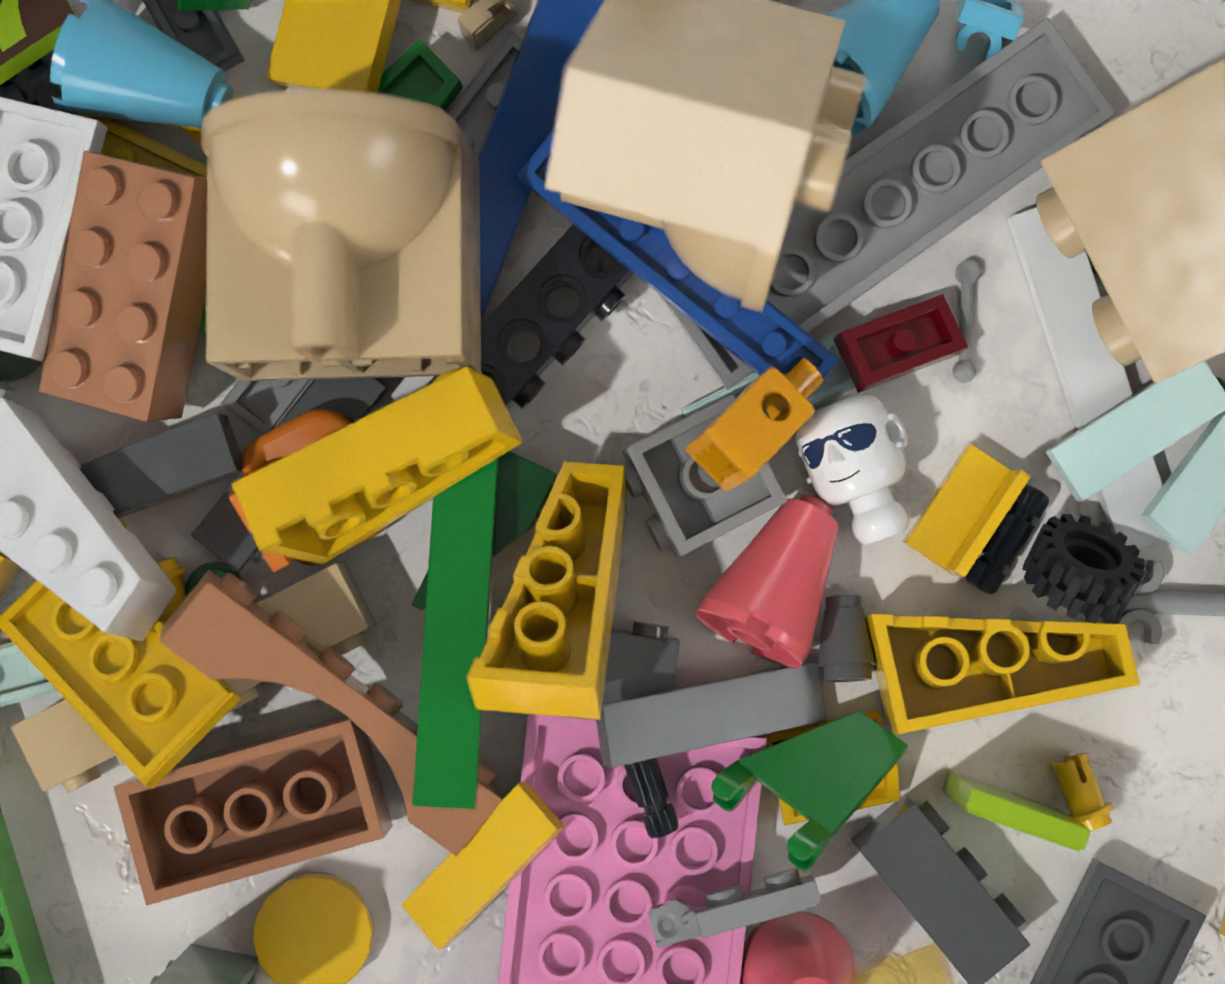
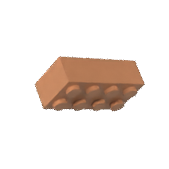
M83 151L39 392L145 422L182 418L207 295V178L123 157Z
M347 716L178 763L153 789L143 785L136 776H132L113 787L146 906L383 839L393 826L368 735Z

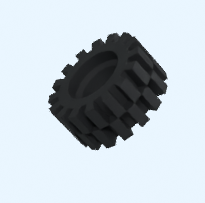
M1062 514L1060 520L1053 516L1048 519L1046 524L1043 523L1023 564V570L1026 571L1024 579L1026 584H1035L1032 592L1037 598L1044 596L1050 598L1047 606L1056 611L1059 606L1068 609L1067 617L1076 620L1079 613H1082L1085 616L1086 622L1097 623L1099 617H1101L1106 623L1113 621L1115 616L1120 617L1124 613L1145 574V571H1143L1146 566L1145 560L1138 558L1140 550L1136 545H1125L1128 539L1127 536L1121 532L1115 535L1109 533L1110 525L1101 521L1097 527L1091 525V517L1081 515L1078 522H1076L1072 514Z

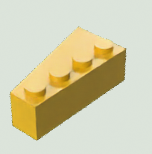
M466 366L441 374L432 384L231 485L259 550L325 564L523 443L493 380Z
M564 461L535 525L536 534L526 556H521L513 574L514 583L502 609L498 608L489 627L490 636L480 659L475 658L467 676L476 709L601 719L628 505L625 466Z
M870 614L865 617L877 662L874 668L888 731L893 735L1140 685L1126 624L1036 622L988 618L965 619L940 616H893L892 614Z

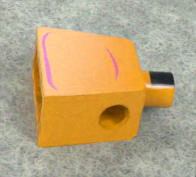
M797 356L781 373L776 368L769 367L711 421L684 450L725 492L752 478L814 414L815 409L807 398L823 383L822 375L814 365L801 356ZM763 409L766 410L770 419L765 415Z

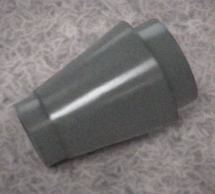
M839 595L826 597V609L824 610L817 667L823 668L824 682L872 680L871 666L876 665L877 662L864 610L861 606V596Z

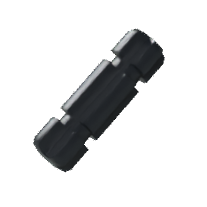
M1025 485L1013 503L1011 510L1007 512L981 553L984 554L982 559L976 560L966 574V581L971 586L985 594L993 595L997 592L1006 577L1002 573L1004 568L1012 567L1035 528L1031 524L1033 519H1040L1049 504V497L1045 493L1031 485Z
M654 758L624 765L638 808L643 807L645 811L641 814L648 836L650 838H659L676 831L679 826L672 803L667 804L666 799L669 798V794L657 759Z

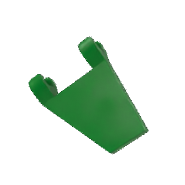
M857 711L735 761L723 769L712 781L713 801L723 810L731 812L742 802L755 780H757L809 820L791 836L787 843L789 861L800 870L807 871L819 859L832 837L908 751V745L866 714Z

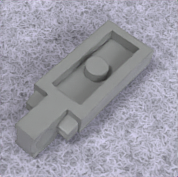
M798 868L764 877V888L742 894L740 885H732L704 894L707 904L696 907L674 897L650 908L648 911L656 944L660 948L700 936L705 938L817 907L821 902L816 881L812 874L800 877Z

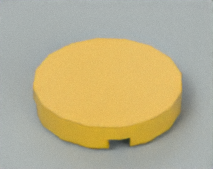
M311 872L287 880L267 896L256 915L253 943L259 964L272 981L277 984L348 983L357 976L372 950L374 924L371 913L369 914L368 908L363 902L364 898L353 885L335 875Z

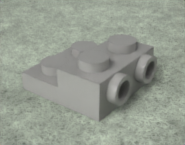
M733 394L622 451L627 461L622 464L625 466L626 487L633 498L643 494L654 516L646 519L645 522L655 544L661 552L671 548L675 557L683 556L788 502L768 462L752 478L725 492L684 450L735 399Z

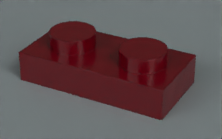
M943 294L844 330L833 339L858 393L955 357L968 348Z

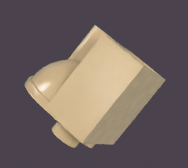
M604 0L566 66L545 188L561 192L562 202L664 229L676 254L697 277L719 292L742 300L741 307L762 313L794 203L829 212L852 134L851 129L864 88L866 75L833 67L845 20L770 0Z
M298 90L253 95L226 102L210 110L202 120V150L207 156V363L241 381L440 376L449 370L466 366L481 373L479 159L456 120L447 115L442 108L432 104L380 94L338 90Z

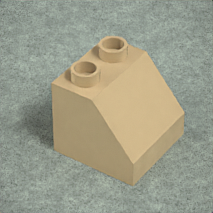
M1225 58L1040 161L1053 187L1038 194L1036 198L1038 213L1047 234L1057 249L1067 258H1074L1087 251L1108 292L1107 295L1095 300L1092 304L1093 319L1103 343L1114 359L1123 366L1142 359L1154 384L1225 352Z

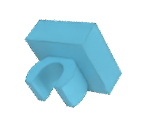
M960 0L957 7L958 22L962 24L957 30L956 48L964 51L968 38L973 33L983 32L990 37V42L985 52L986 59L990 58L1001 50L1002 37L1015 41L1024 19L1022 4L1012 0Z

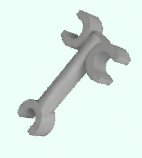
M1147 560L1145 578L1138 585L1124 613L1120 617L1115 616L1112 624H1126L1128 632L1130 624L1135 620H1139L1144 625V642L1159 644L1162 637V626L1154 614L1225 616V593L1156 590L1163 581L1164 567L1161 561Z

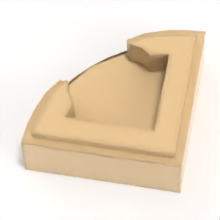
M511 0L477 1L457 18L462 36L476 50L478 48L481 49L517 14L518 7Z

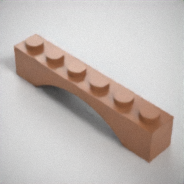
M208 570L162 626L160 642L210 679L246 678L280 683L314 695L344 713L371 738L388 761L400 787L409 823L457 856L502 801L493 781L496 776L495 771L480 759L477 808L475 810L412 806L418 723H415L399 711L403 703L379 683L375 682L368 688L351 674L354 672L355 667L334 649L326 646L320 652L302 639L307 632L293 618L280 610H277L271 616L256 605L253 600L257 597V594L242 580L230 573H226L221 579L211 570Z

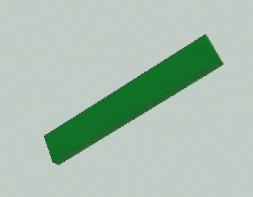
M499 457L433 497L412 806L472 810L477 808L483 710L476 709L467 676L475 658L480 659L488 637Z

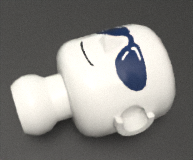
M870 393L857 394L816 410L795 432L796 443L799 449L798 454L802 457L810 476L806 478L807 483L813 484L819 498L827 504L834 506L849 503L854 515L851 524L855 538L863 545L877 542L906 530L908 527L906 509L902 504L894 500L889 488L890 485L897 483L903 478L907 466L903 448L907 446V435L898 416L894 413L889 414L882 400Z

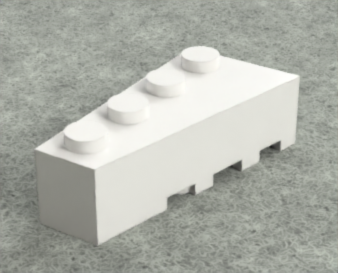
M1 397L0 551L102 631L143 641L177 589L137 537L127 531L113 513L114 507L103 493L96 491L81 472L82 466L70 450L62 447L51 433L53 428L43 415Z

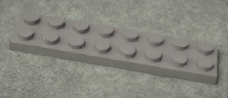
M1048 17L1043 19L1015 39V41H1012L847 158L843 163L829 212L794 203L767 296V300L807 333L811 332L1042 168L1041 160L1091 133L1117 114ZM659 295L727 390L754 372Z

